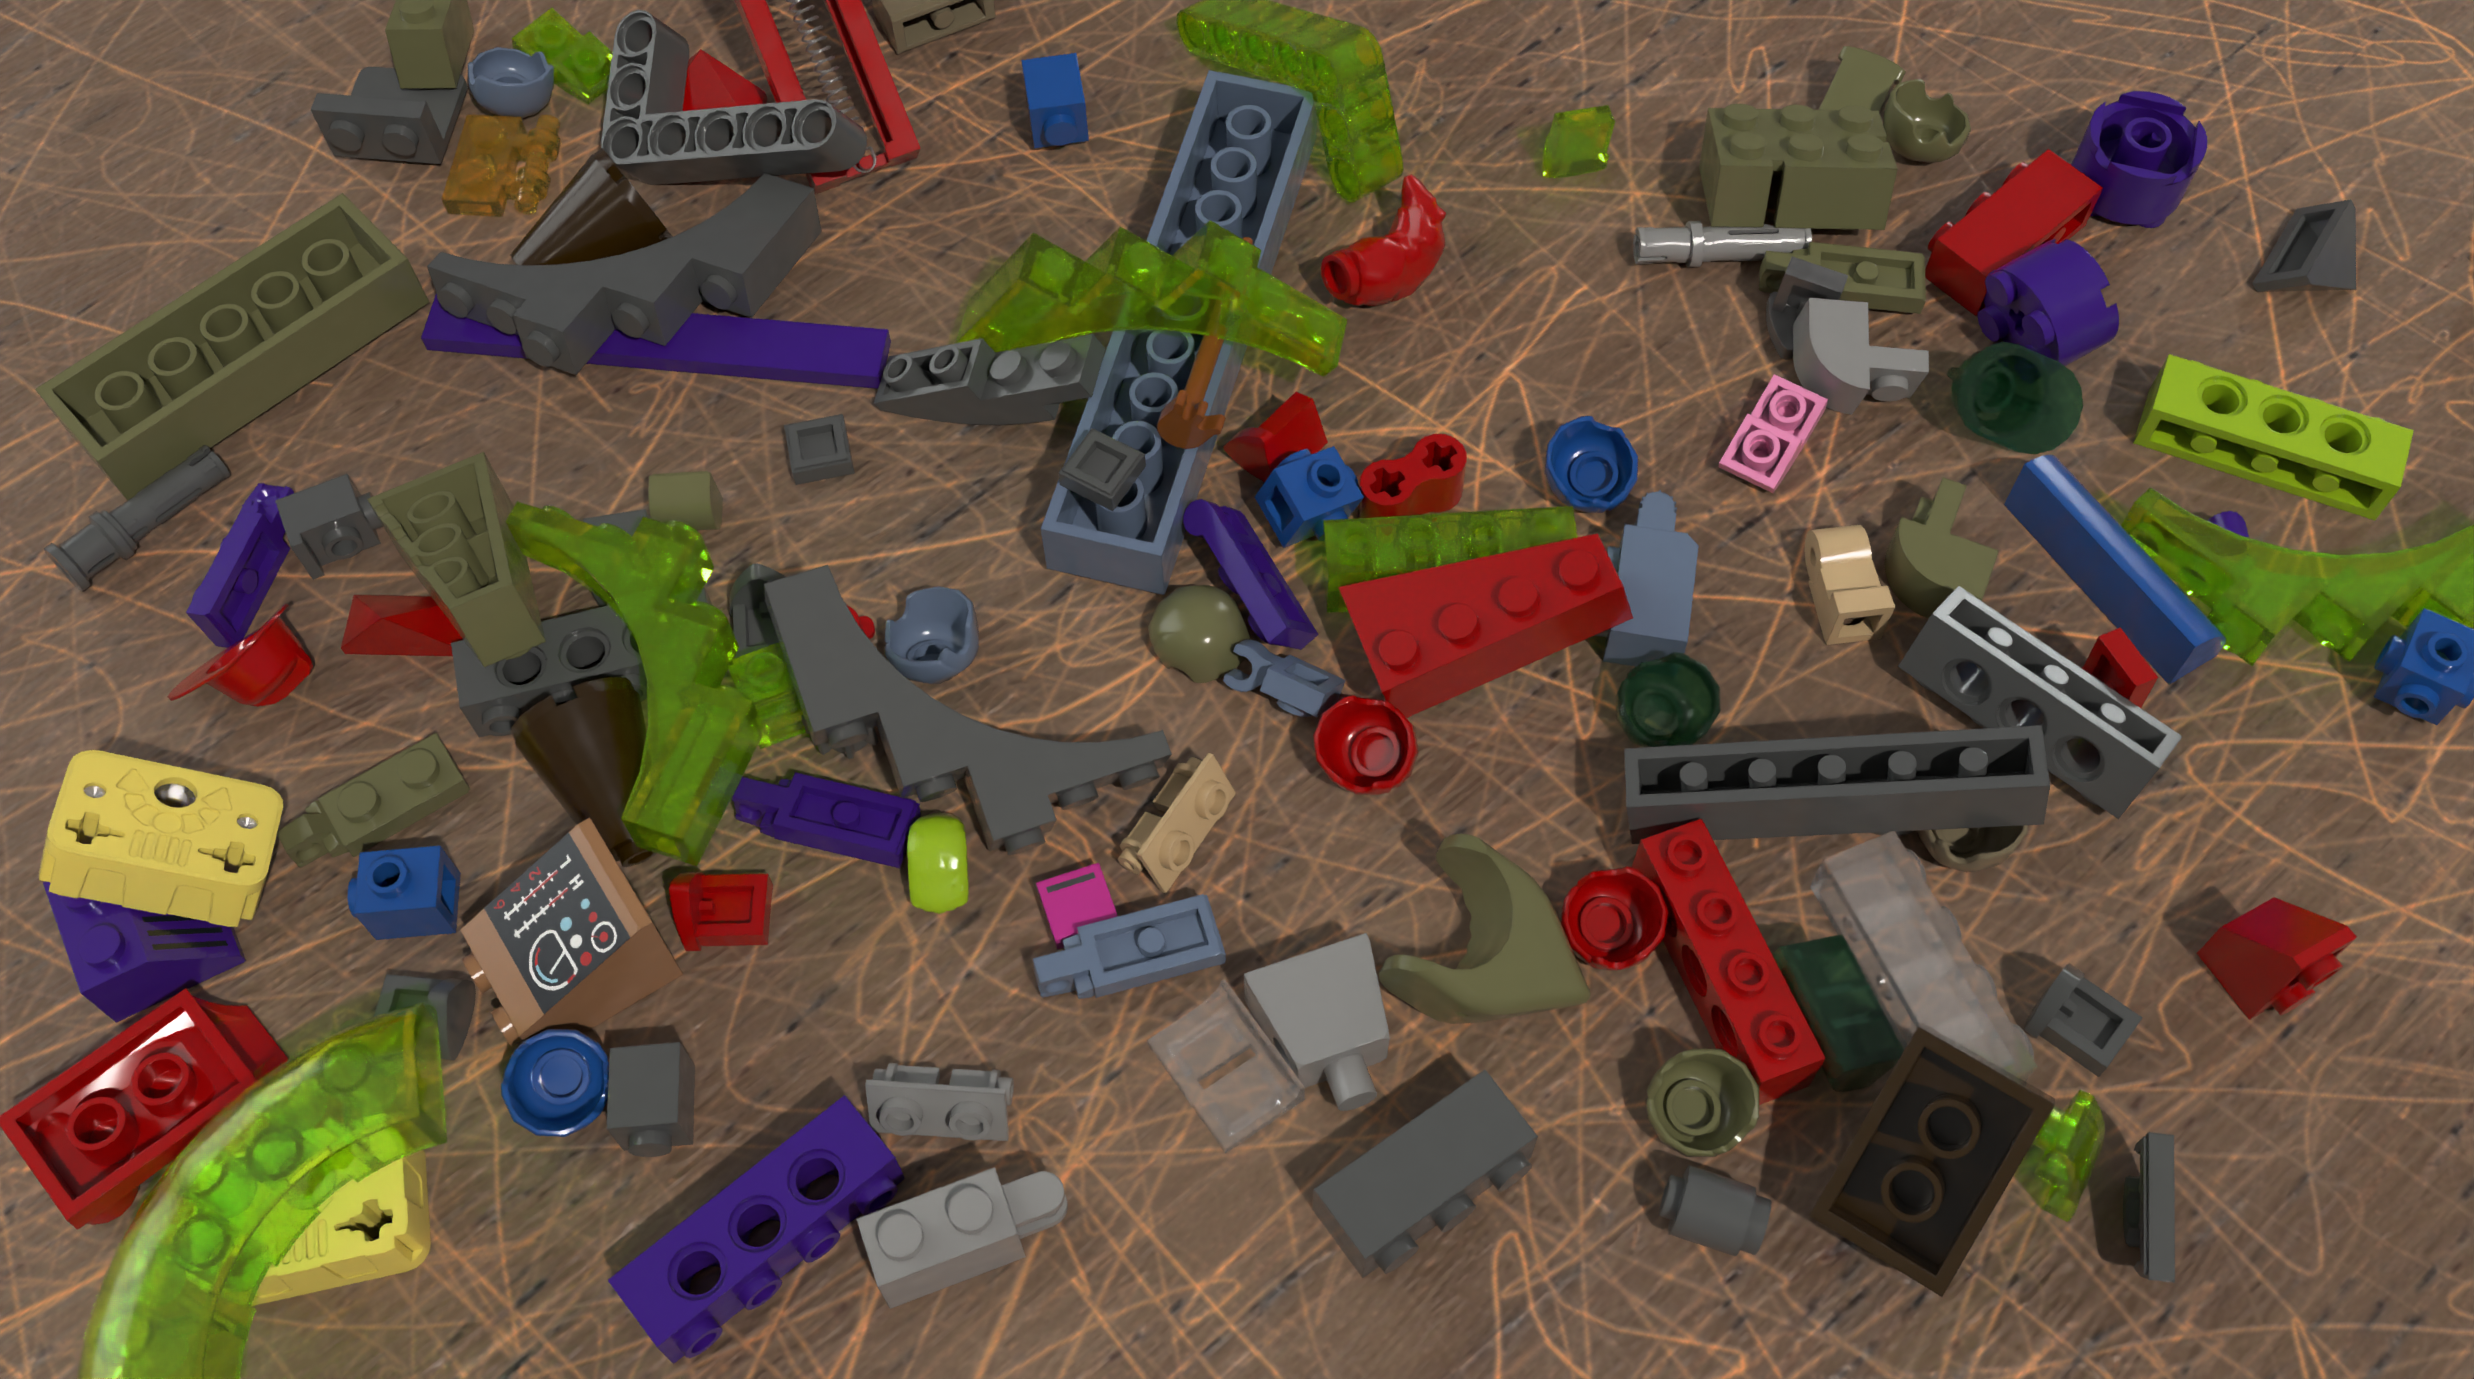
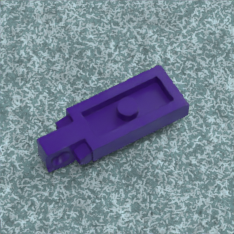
M264 483L257 484L242 505L239 515L228 535L223 539L220 550L204 580L193 595L192 602L186 613L215 646L228 648L244 638L290 550V547L283 540L285 529L275 500L294 494L290 487L265 485Z
M796 772L792 780L780 779L778 785L741 777L732 797L736 819L760 827L761 833L774 837V839L896 868L901 867L907 852L910 826L921 817L920 803H916L915 800Z

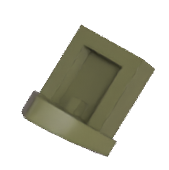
M1843 46L1838 56L1841 64L1819 110H1840L1846 106H1861L1871 111H1879L1881 115L1890 92L1895 85L1902 81L1906 71L1896 63L1878 54L1856 47Z

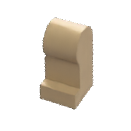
M1862 525L1809 530L1805 538V562L1810 579L1809 587L1825 644L1832 645L1881 639L1895 609V604L1889 587L1881 586L1865 529ZM1864 617L1863 621L1858 624H1843L1845 619Z

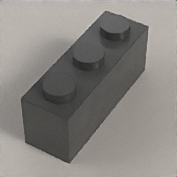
M1483 1070L1314 1188L1312 1210L1362 1278L1378 1267L1387 1274L1400 1267L1417 1252L1419 1246L1415 1241L1432 1228L1438 1226L1442 1232H1447L1466 1219L1476 1208L1472 1200L1494 1185L1499 1192H1502L1524 1177L1532 1168V1164L1528 1160L1532 1156L1538 1136L1488 1072Z

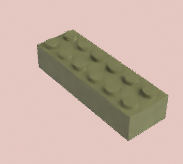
M342 193L35 390L70 435L128 501L163 474L185 461L190 455L199 450L200 447L206 445L210 449L428 304L429 300L408 258Z

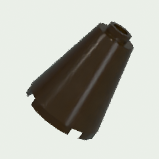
M601 148L589 157L512 251L510 256L517 265L526 266L585 262L638 250L673 236L629 180L616 167L613 160Z
M607 677L587 681L573 686L578 698L556 706L552 696L538 702L522 714L511 727V733L518 751L576 825L588 818L592 820L614 859L620 861L622 867L635 866L655 856L659 852L657 844L666 836V828L640 695L635 691L631 681L621 677Z

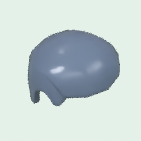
M495 47L479 53L472 62L468 63L469 88L477 103L494 115L521 119L537 114L548 104L554 88V66L548 65L544 53L540 51L530 56L517 49Z
M941 586L917 590L906 597V607L902 617L895 622L891 619L886 621L884 641L886 643L885 656L887 660L910 681L940 684L958 675L973 662L979 648V625L973 602L960 590Z

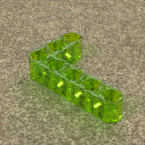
M1200 0L1181 9L1177 13L1176 23L1180 38L1186 48L1194 55L1312 93L1328 172L1332 184L1342 198L1348 202H1356L1402 176L1404 170L1403 158L1384 58L1378 41L1368 29L1270 0Z

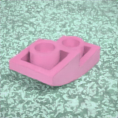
M1774 374L1751 415L1747 413L1720 460L1719 468L1774 493L1826 409L1828 399Z

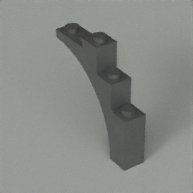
M764 173L745 193L704 222L651 246L621 255L568 264L526 266L489 263L440 252L427 268L443 310L456 317H466L495 327L506 334L519 335L526 358L533 360L541 366H552L577 375L615 329L622 331L628 336L640 337L665 346L701 302L752 318L822 231L814 188Z
M828 565L764 584L765 601L813 745L829 741L830 747L833 749L846 747L866 739L869 736L867 729L877 726L901 798L917 794L920 802L934 800L956 791L955 781L964 779L989 851L1005 846L1008 855H1014L1044 844L1043 833L1051 831L1057 820L1051 805L1052 803L1059 801L1061 810H1068L1097 799L1099 796L1096 789L1119 781L1123 790L1142 786L1160 777L1157 769L1163 767L1172 755L1163 730L1133 738L1103 742H1059L1021 736L973 720L930 697L905 678L876 649L859 627L841 597Z

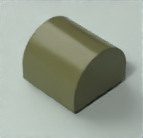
M710 472L663 473L649 476V510L654 530L657 533L719 530L721 528L723 498Z

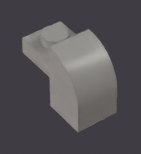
M1809 298L1793 324V362L1797 377L1805 389L1828 399L1826 407L1834 411L1852 415L1866 394L1872 395L1874 399L1880 401H1897L1903 398H1910L1929 373V351L1869 346L1868 302Z

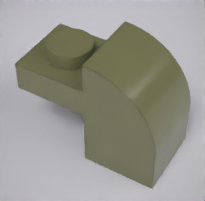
M1944 477L1933 500L1921 496L1912 520L1904 517L1900 518L1887 548L1884 562L1886 578L1895 595L1909 609L1928 619L1958 586L1982 601L1999 552L1997 549L1950 534L1967 485Z

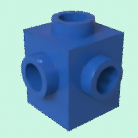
M1335 446L1311 454L1308 449L1291 454L1271 472L1255 495L1257 503L1283 548L1316 536L1319 541H1325L1340 534L1351 524L1348 517L1364 498L1359 489L1355 473L1349 466L1345 465Z
M2424 608L2400 637L2392 635L2380 652L2374 669L2382 672L2383 675L2374 698L2396 707L2399 711L2410 717L2421 718L2435 725H2438L2455 705L2465 709L2474 698V629Z

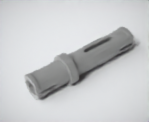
M1688 221L1685 227H1637L1635 230L1636 235H1634L1633 254L1636 265L1677 262L1685 263L1687 267H1700L1702 262L1761 261L1766 251L1792 253L1793 250L1807 249L1809 242H1812L1811 228H1775L1774 225L1764 224L1763 227H1702L1700 221Z

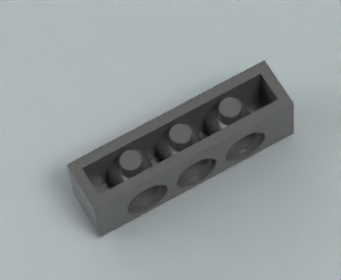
M704 583L541 621L546 642L532 647L520 657L504 659L487 667H483L464 640L451 643L459 706L479 738L488 735L505 736L512 734L511 727L518 718L538 702L552 696L556 706L578 698L573 686L587 681L607 677L627 678L631 681L635 691L639 693L642 702L648 696L676 689H698L706 686L713 680L729 677L717 615ZM664 646L661 650L655 653L646 654L653 648ZM601 661L595 667L585 669V667H587L589 664ZM537 676L530 683L521 685L527 679Z
M1960 586L1932 613L1898 665L1900 669L1915 678L1922 687L1940 695L1970 716L1982 728L2042 725L2048 771L2080 792L2088 802L2103 808L2117 819L2121 817L2155 775L2183 737Z

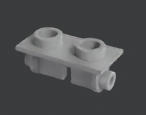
M889 1063L887 1069H875L872 1080L866 1079L865 1088L869 1122L874 1132L892 1133L901 1136L952 1137L966 1140L1008 1141L1007 1105L1011 1106L1014 1079L1001 1077L1000 1070L953 1069L949 1085L938 1084L940 1079L939 1068Z

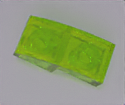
M550 8L512 37L513 49L525 52L530 56L539 51L544 53L548 65L554 66V84L577 99L589 104L608 89L613 52L590 31L584 36L581 35L553 8Z
M2081 1089L2063 1110L2055 1106L2053 1107L2033 1141V1145L2044 1150L2034 1174L2041 1177V1181L2051 1185L2042 1209L2066 1222H2069L2075 1215L2105 1138V1125L2101 1109L2095 1097Z

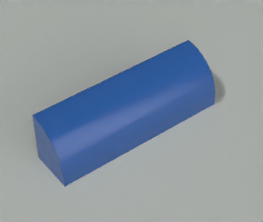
M2040 456L2023 465L2004 505L2117 628L2121 627L2140 654L2169 685L2219 654L2226 642V637L2056 456Z

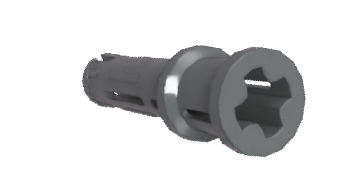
M203 445L185 461L146 486L127 502L118 506L110 513L105 510L100 513L94 512L89 516V525L59 546L50 543L44 548V551L66 578L83 592L90 587V578L119 557L128 560L137 549L136 542L194 502L210 488H213L224 479L226 480L231 474L220 458L213 451L211 452L209 447Z

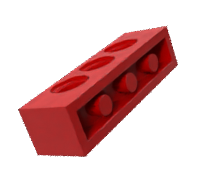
M1701 818L1641 839L1632 868L1638 869L1660 887L1668 908L1666 931L1663 938L1664 944L1716 1049H1722L1746 1064L1759 1086V1105L1809 1087L1826 1058L1703 819Z

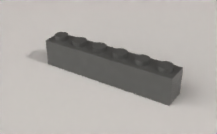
M2042 725L1624 749L1626 808L1632 844H1639L1641 839L1701 818L1713 840L2044 825L2050 790Z

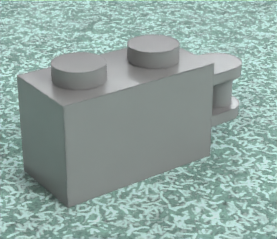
M994 1167L857 1218L856 1220L877 1287L891 1309L1025 1258L1020 1239L1059 1224L1066 1216L1068 1203L1063 1184L1053 1173L1040 1171L1001 1185Z

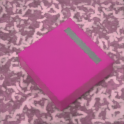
M1099 863L1036 883L1057 950L1064 948V939L1078 934L1077 927L1118 917Z

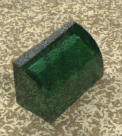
M1842 934L1781 946L1773 953L1778 967L1826 1058L1821 1068L1834 1091L1848 1092L1869 1087L1897 1064L1904 1049Z

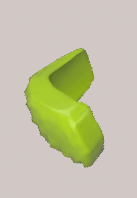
M932 813L918 818L910 826L907 843L911 904L926 912L937 914L952 911L966 904L969 895L967 841L964 824L959 817L950 813Z

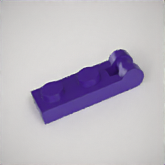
M1203 499L1191 502L1183 515L1185 529L1194 536L1205 538L1221 564L1218 568L1221 579L1230 590L1241 597L1249 610L1248 622L1252 630L1260 639L1268 644L1300 650L1319 634L1245 515L1237 509L1227 506L1219 507L1218 504Z

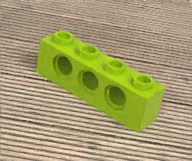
M2169 354L2149 389L2134 444L2375 521L2401 487L2414 430L2389 423L2377 417H2370L2331 405L2316 398H2309L2270 386L2255 379H2248L2209 367L2197 361Z

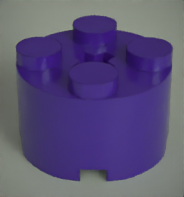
M2132 91L2121 94L2117 102L2105 106V101L2097 107L2071 165L2103 187L2090 216L2100 215L2119 223L2155 228L2163 224L2166 217L2173 213L2181 203L2205 156L2207 135L2200 121H2198L2195 127L2183 115L2186 107L2177 100L2158 93Z
M2056 239L2049 240L1990 272L1985 279L1987 289L1984 299L1985 308L1978 312L1977 317L1980 328L1989 340L1996 342L2002 339L2014 353L2013 360L2019 374L2030 382L2042 376H2048L2109 343L2118 332L2119 312L2117 303L2107 308L2101 293V289L2110 285L2105 273L2096 260L2082 246L2068 239L2059 244L2055 243Z

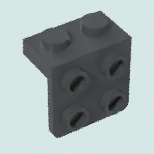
M366 67L359 72L351 95L317 93L311 107V112L334 156L441 164L468 86L463 75L460 74L456 88L401 89L395 68Z

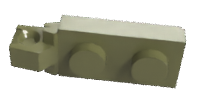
M1809 242L1807 249L1793 250L1792 253L1766 251L1759 269V291L1768 293L1778 292L1790 259L1793 256L1849 275L1839 300L1868 302L1869 309L1921 314L1926 302L1925 255L1923 253Z
M434 733L319 797V801H314L305 808L307 814L301 815L277 831V836L288 856L300 868L327 853L331 854L332 857H336L349 852L355 857L360 852L370 849L469 793L470 787L437 733Z

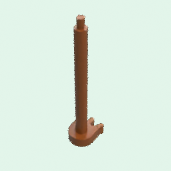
M1244 237L1240 246L1233 250L1185 389L1179 390L1177 396L1165 405L1158 420L1157 431L1167 443L1175 447L1184 449L1196 448L1212 436L1221 434L1226 419L1225 416L1221 414L1205 416L1208 403L1203 400L1253 259L1251 251L1253 240L1249 237Z

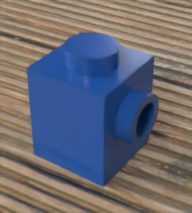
M1077 53L1021 60L1034 148L1062 146L1089 141L1086 105Z
M441 846L360 852L358 875L356 878H352L348 885L350 912L353 917L358 918L376 940L456 933L461 873Z

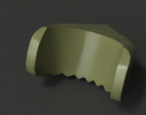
M1462 833L1444 838L1436 852V861L1444 872L1462 889L1465 905L1472 915L1469 926L1472 937L1467 945V954L1459 962L1456 969L1404 954L1388 957L1379 972V980L1382 985L1421 1013L1437 1021L1450 1024L1482 1023L1587 1003L1591 996L1590 989L1558 915L1547 894L1535 879L1480 838Z

